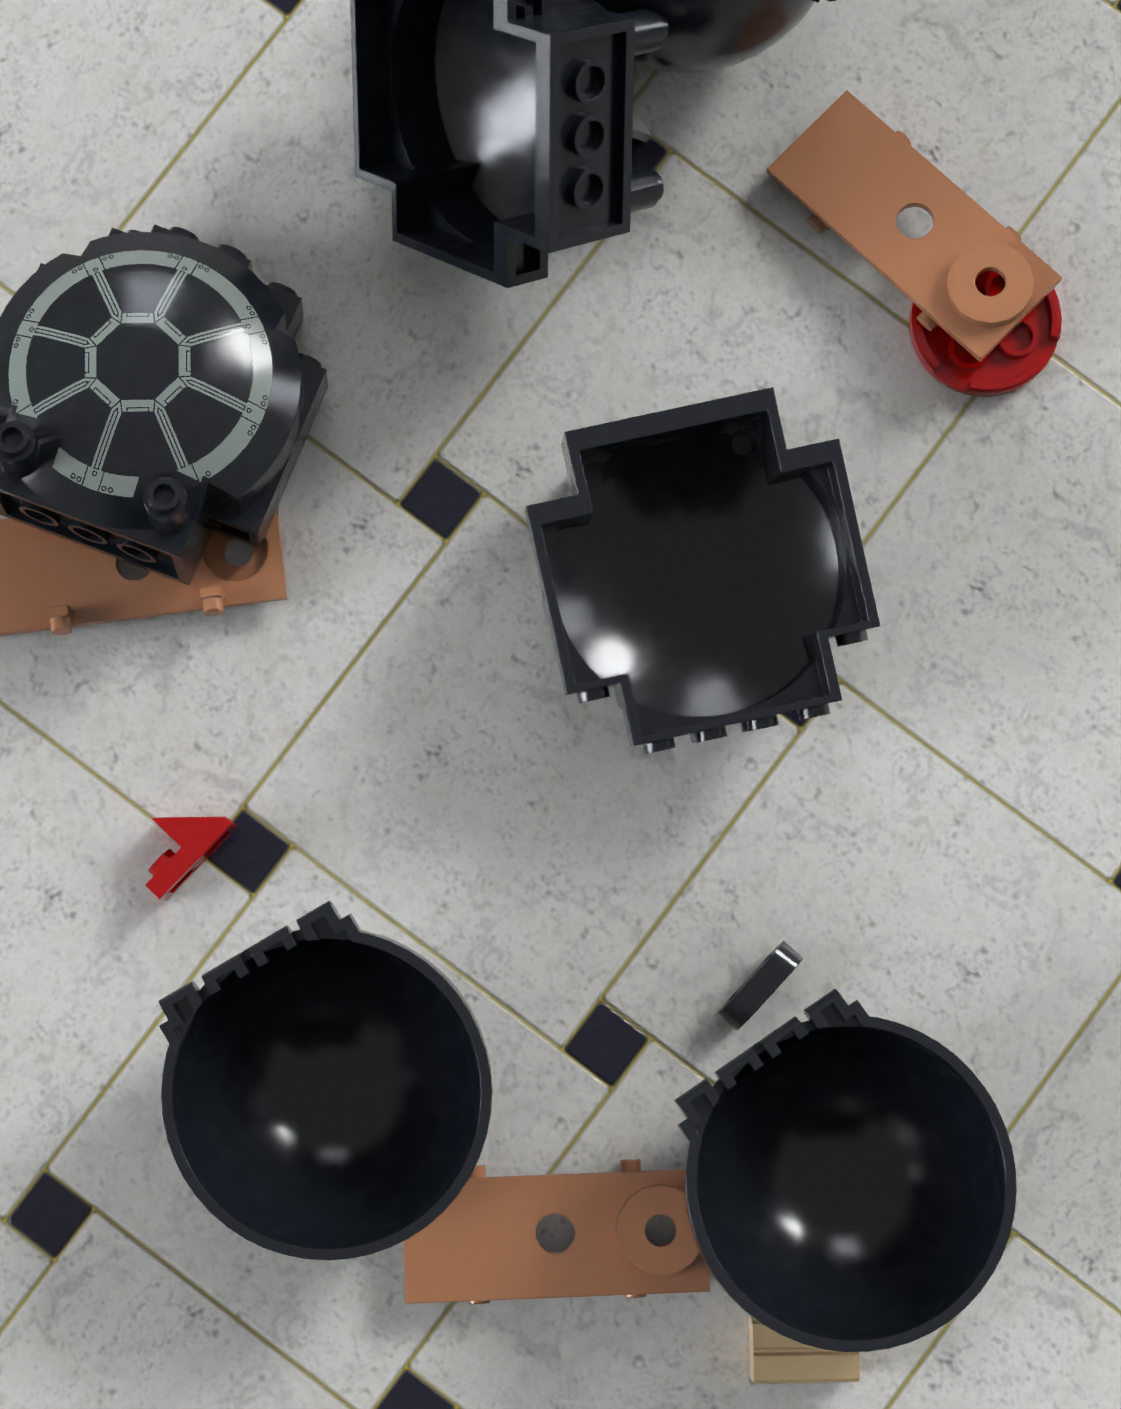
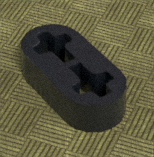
M782 941L718 1011V1014L733 1028L739 1030L787 979L803 958L785 941Z

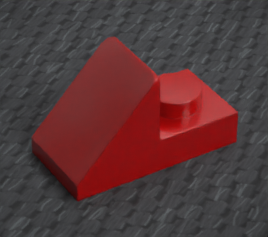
M225 816L152 818L181 848L176 853L168 849L152 864L148 871L153 877L145 886L160 900L168 901L238 826Z

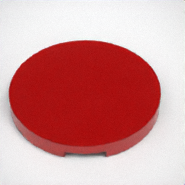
M993 271L983 272L975 280L978 291L986 296L998 295L1005 288L1002 276ZM1055 289L981 362L940 326L935 327L931 332L916 319L922 310L913 302L911 303L909 331L912 345L920 362L940 383L966 395L993 397L1022 388L1044 369L1060 339L1062 316Z

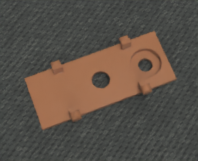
M848 90L767 168V174L813 213L807 219L809 225L820 234L825 229H831L922 310L916 317L917 321L930 332L935 327L940 326L980 362L1062 280V277L1021 242L1022 239L1016 230L1010 226L1005 228L915 150L911 146L909 138L903 132L892 130ZM918 207L930 214L933 220V227L928 234L916 239L908 238L901 234L897 228L896 219L906 208ZM987 271L996 272L1004 279L1005 288L995 296L983 295L975 285L978 275Z
M277 508L261 548L252 546V557L245 565L238 567L226 562L224 556L225 549L229 543L236 539L213 531L190 586L151 571L142 579L128 580L120 574L118 567L119 559L13 519H0V636L51 630L52 635H67L72 633L71 627L203 611L205 616H217L224 614V608L288 600L279 509Z
M641 1159L620 1160V1172L486 1177L485 1165H476L459 1195L446 1210L427 1227L403 1241L405 1304L469 1301V1304L490 1303V1300L625 1295L626 1298L646 1297V1294L710 1292L709 1268L694 1239L687 1214L684 1169L641 1171ZM547 1215H563L573 1224L575 1231L574 1240L564 1251H547L537 1241V1225ZM657 1215L668 1216L673 1220L676 1227L673 1240L662 1246L651 1243L645 1234L646 1224L652 1217Z

